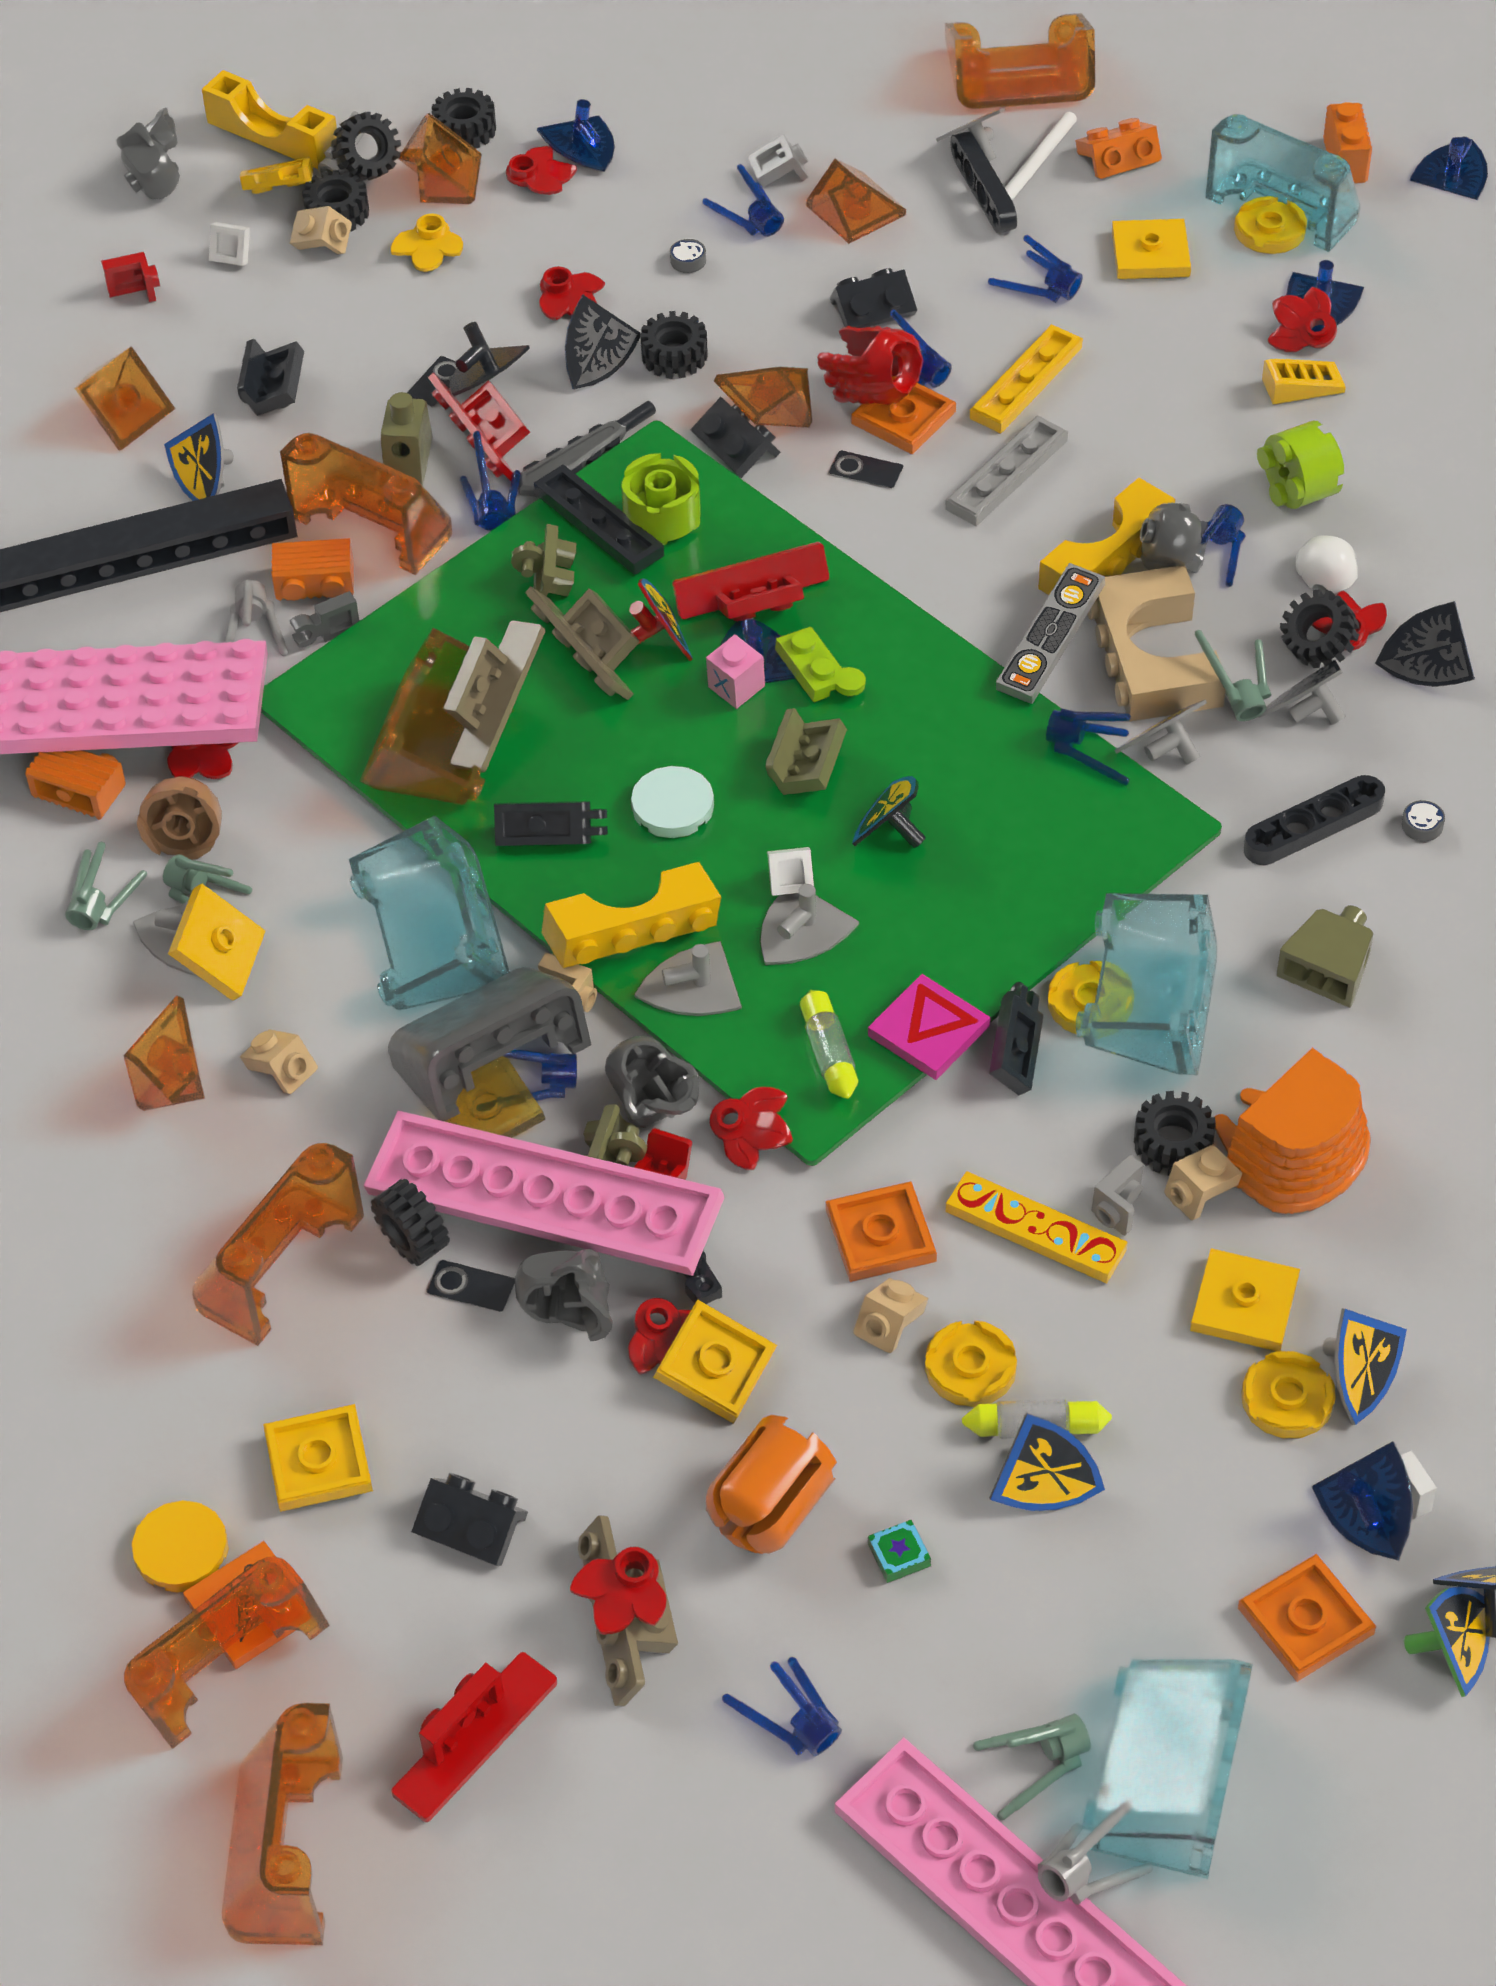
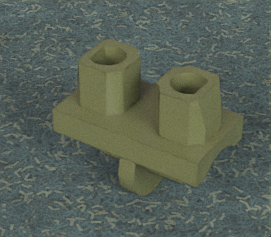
M547 524L544 542L539 544L538 547L532 541H527L524 545L518 546L512 552L511 563L524 577H531L534 574L533 588L546 597L548 592L568 597L574 583V571L558 568L556 565L571 568L576 554V543L558 539V526Z
M617 1104L605 1105L600 1120L587 1121L583 1133L584 1141L590 1147L589 1153L584 1156L626 1166L629 1165V1162L642 1160L645 1157L647 1145L638 1136L640 1130L622 1118Z

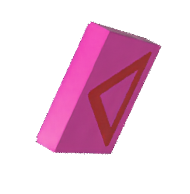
M921 974L868 1027V1037L937 1080L990 1026V1017Z

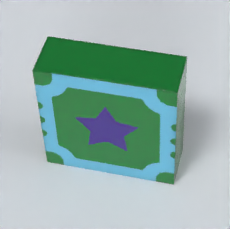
M912 1520L868 1536V1546L887 1583L931 1567V1557Z

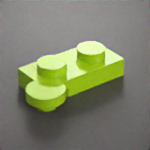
M812 627L776 638V652L813 702L829 697L831 691L835 689L846 696L858 695L865 689L866 677L864 673L852 667L842 668Z

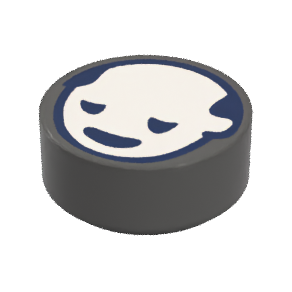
M679 240L670 248V263L677 271L683 273L696 272L706 264V248L698 240Z
M1426 800L1414 801L1404 809L1402 829L1407 836L1414 840H1434L1443 831L1445 822L1444 811L1433 802Z

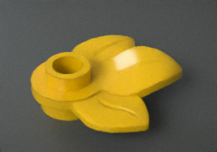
M434 213L421 216L417 220L414 229L399 233L391 245L392 255L412 256L414 267L422 272H429L438 268L442 264L444 255L460 256L463 250L462 238L450 232L449 225L445 222L444 218Z

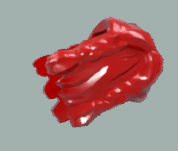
M879 325L872 328L843 327L839 330L842 341L847 343L846 348L850 355L821 352L817 356L819 368L826 371L824 374L826 385L834 388L832 391L835 396L834 399L840 403L851 402L853 404L877 403L891 405L899 403L919 381L924 362L920 352L919 341L912 334L901 329L881 328Z

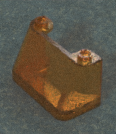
M1082 13L1063 14L1052 20L1049 25L1048 43L993 48H981L979 32L970 23H945V41L956 96L961 104L967 108L981 109L1081 101L1089 97L1095 88V29Z
M303 433L296 436L280 451L286 491L293 508L294 518L300 523L307 525L311 521L310 516L320 513H326L327 518L334 520L346 509L397 532L398 534L395 536L394 541L395 549L401 551L399 556L400 568L414 575H417L452 536V521L449 513L418 480L405 473L312 433Z
M432 628L400 682L362 774L361 783L377 790L464 805L468 799L472 801L477 799L485 782V779L479 777L481 768L473 765L470 770L456 768L451 764L452 756L465 727L443 709L470 646Z
M317 1143L309 1146L299 1155L194 1283L192 1296L196 1309L201 1315L259 1346L272 1329L269 1319L262 1313V1308L267 1304L265 1293L254 1288L258 1281L302 1229L321 1238L325 1233V1228L332 1225H344L345 1229L352 1232L364 1217L352 1154L332 1144Z
M273 1556L255 1562L137 1653L127 1663L123 1672V1682L126 1689L172 1749L192 1734L186 1723V1712L189 1705L192 1706L198 1699L186 1682L223 1654L227 1648L242 1639L262 1622L268 1626L277 1639L285 1633V1630L293 1629L303 1632L310 1641L330 1626L304 1581L284 1559Z
M301 1703L287 1708L242 1760L238 1776L222 1904V1920L229 1936L237 1942L246 1944L323 1945L325 1917L322 1912H317L311 1892L312 1865L310 1859L298 1847L284 1845L288 1803L313 1802L314 1791L322 1781L329 1777L331 1780H341L343 1755L330 1703Z

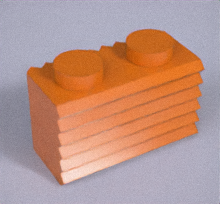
M1350 102L1330 104L1326 107L1323 139L1333 182L1336 184L1365 183L1368 181L1373 146H1371L1362 104Z
M350 538L272 543L271 573L276 599L281 601L284 598L287 601H295L299 599L304 600L306 597L310 599L313 597L321 598L322 596L333 598L348 591L353 595L354 560Z
M84 750L39 752L38 756H35L34 762L30 763V767H27L25 772L30 793L34 798L39 797L41 800H46L49 803L60 804L63 808L74 809L76 812L81 811L84 815L95 816L98 820L102 819L126 785L122 765L115 757L107 753L96 755Z

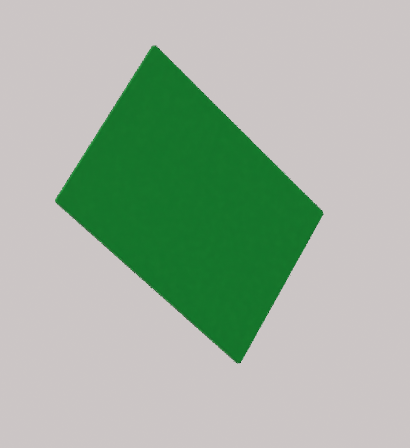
M656 420L650 422L581 469L576 475L623 512L622 481L625 477L624 472L627 466L634 460L645 455L661 453V459L674 460L673 455H676L692 463L698 472L700 525L687 535L668 541L664 545V557L634 575L539 498L266 684L263 689L261 713L553 955V951L542 934L546 903L585 893L593 900L610 907H636L650 901L658 893L661 872L699 862L721 895L716 926L709 927L704 931L691 932L670 938L665 942L652 943L632 949L626 953L613 954L595 959L587 964L579 965L592 969L593 984L597 992L655 1040L660 1042L673 1055L691 1064L699 1076L726 1099H740L749 1090L757 1087H773L785 1092L788 1099L777 1114L786 1122L793 1141L784 1147L806 1165L815 1166L927 1075L868 1037V1027L921 974L988 1015L991 1023L999 1016L1003 996L1010 991L1016 982H1022L1028 987V991L1034 988L1221 834L1222 825L1214 817L1122 751L1116 754L1114 750L1117 748L1041 693L1038 694L1033 704H1030L996 690V681L1004 669L1002 665L663 422ZM546 525L558 526V539L576 543V554L570 569L557 565L556 567L574 571V583L568 597L549 592L547 597L565 615L590 588L604 600L630 630L640 625L629 611L631 604L635 601L643 602L652 615H656L638 586L639 580L642 578L647 579L670 604L693 659L689 661L666 629H663L639 643L614 670L618 677L633 692V696L627 700L618 693H615L613 696L608 695L595 683L594 679L598 675L594 670L591 672L587 671L574 659L573 655L576 650L572 645L569 648L566 647L552 634L555 626L551 622L545 623L531 610L534 602L525 592L530 586L533 588L534 574L531 577H524L521 572L512 566L513 550L520 545H524L527 541L534 542L535 546L538 547L539 544L544 542ZM815 542H820L824 545L829 580L802 587L804 599L793 602L791 608L781 611H771L770 608L755 612V617L744 621L728 619L719 610L687 619H682L678 614L672 582L676 579ZM511 621L540 624L545 629V633L487 770L482 773L456 768L451 764V759L465 727L443 708L474 636L487 638L499 649ZM812 627L842 668H856L863 672L866 677L865 689L860 694L846 696L835 689L831 691L829 697L816 702L811 700L797 679L765 683V687L738 709H735L708 687L706 657L735 634L763 656L765 675L771 631L782 637ZM795 708L804 723L840 718L847 729L826 790L783 795L774 780L767 773L766 761L787 709ZM668 766L686 767L702 774L711 784L714 795L712 817L706 824L704 821L703 824L699 825L698 831L688 836L668 838L650 833L648 828L643 826L642 823L641 826L637 823L631 805L634 786L642 776L657 768ZM913 776L919 782L917 796L910 801L912 810L909 820L926 836L925 840L918 847L913 848L886 821L858 845L854 846L852 843L859 824L880 795L893 781ZM590 801L591 809H607V818L591 819V826H608V835L591 836L590 844L495 846V803ZM809 847L811 850L813 883L816 889V896L859 921V925L831 950L814 958L791 964L765 965L761 949L762 924L769 907L779 896H772L767 851ZM721 941L742 1009L704 1016L681 1015L654 1008L635 998V993L645 978L665 960L679 952L691 949L697 944L705 945ZM810 990L822 991L829 996L836 1021L826 1030L811 1031L806 1025L800 1008V1001ZM847 1062L852 1064L857 1075L858 1085L849 1099L835 1095L828 1089L824 1074L830 1066L836 1063Z

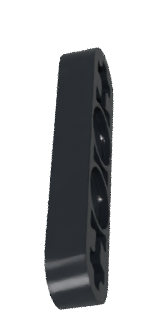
M967 131L952 135L950 146L953 159L996 233L1016 229L1017 214L1013 201L972 132Z
M1370 775L1357 776L1269 817L1247 830L1244 840V854L1252 863L1258 865L1272 864L1380 812L1385 797V786L1376 777ZM1328 806L1336 807L1343 814L1337 817H1329L1324 815L1321 809ZM1291 823H1301L1308 830L1304 833H1294L1286 826Z

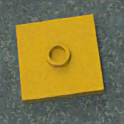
M1184 219L1112 221V239L1117 279L1190 277L1191 262Z
M200 884L192 890L168 955L233 1001L242 996L266 931L204 884Z
M1211 1248L1193 1313L1190 1331L1273 1351H1281L1300 1269Z
M697 1300L653 1378L734 1424L777 1345Z
M355 1404L263 1424L280 1512L373 1491Z

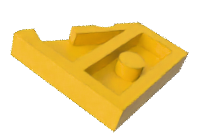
M307 157L241 171L239 177L242 190H251L252 194H259L273 190V186L287 185V187L305 184L312 180L313 166L311 158Z

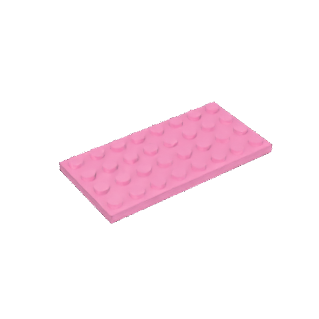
M241 639L236 642L227 643L201 641L196 644L186 645L161 643L156 646L145 647L121 645L116 648L105 649L81 647L76 650L64 651L41 649L36 652L23 653L1 651L0 754L257 742L268 656L266 641Z

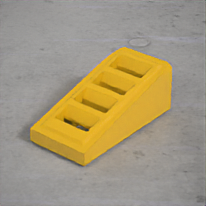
M1291 359L1264 360L1262 381L1272 404L1345 393L1346 386L1335 362ZM1329 375L1331 380H1324L1323 376Z

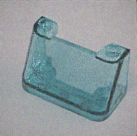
M1233 114L1224 118L1212 129L1206 199L1221 205L1224 202L1225 196L1240 194L1239 199L1246 201L1256 192L1265 197H1278V202L1287 204V200L1294 202L1309 216L1307 229L1311 231L1316 230L1313 246L1330 252L1357 223L1360 214V200L1350 165L1340 156L1329 153L1241 114Z
M436 816L349 859L353 874L350 877L351 887L358 898H365L375 906L391 968L380 973V982L377 984L378 993L387 1006H392L397 1010H404L461 997L510 972L478 857L471 845L462 836Z
M1106 893L1103 911H1097L1095 918L1096 935L1103 936L1105 946L1095 1003H1087L1085 1010L1078 1012L1076 1019L1077 1036L1084 1038L1086 1046L1178 1075L1197 1076L1200 1069L1217 963V938L1209 896L1202 894Z
M1131 1659L1129 1668L1120 1666L1114 1690L1115 1696L1122 1697L1098 1801L1088 1799L1082 1829L1092 1832L1125 1801L1130 1802L1132 1808L1090 1850L1141 1863H1151L1153 1866L1208 1879L1253 1663L1236 1659Z

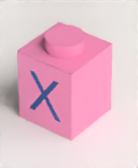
M734 634L706 657L708 687L735 709H738L765 687L763 656Z

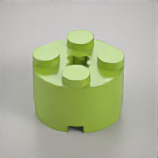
M1309 421L1273 434L1266 439L1263 447L1257 449V460L1261 468L1266 472L1270 484L1269 495L1276 506L1285 505L1290 509H1297L1341 491L1343 484L1338 486L1337 484L1338 476L1344 474L1342 454L1331 432L1323 434L1318 426L1323 425L1319 421Z
M661 453L642 456L627 466L624 472L625 477L622 481L623 513L626 514L629 520L642 527L665 545L668 541L679 539L699 527L701 515L698 472L692 463L676 455H673L674 460L661 459Z

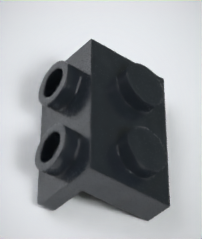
M891 268L882 269L873 273L871 278L860 281L858 277L844 279L837 283L830 296L832 305L837 304L844 327L866 328L913 316L918 311L905 269L895 272Z
M255 339L246 342L237 391L240 399L248 404L257 416L295 403L305 352L299 343L295 341L265 352Z
M721 396L690 429L741 478L767 450L775 458L781 453L772 444L776 437L763 424L759 422L755 427L749 423L754 417L738 401L731 406Z
M449 1473L447 1479L430 1478L411 1532L495 1566H502L517 1522L525 1521L528 1511L516 1507L518 1498L491 1489L489 1496L473 1490L475 1481L454 1473Z

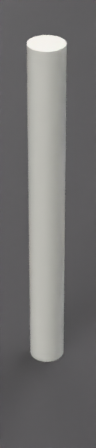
M1068 111L1061 117L1005 186L1011 200L1016 197L1075 124L1077 118L1074 113Z

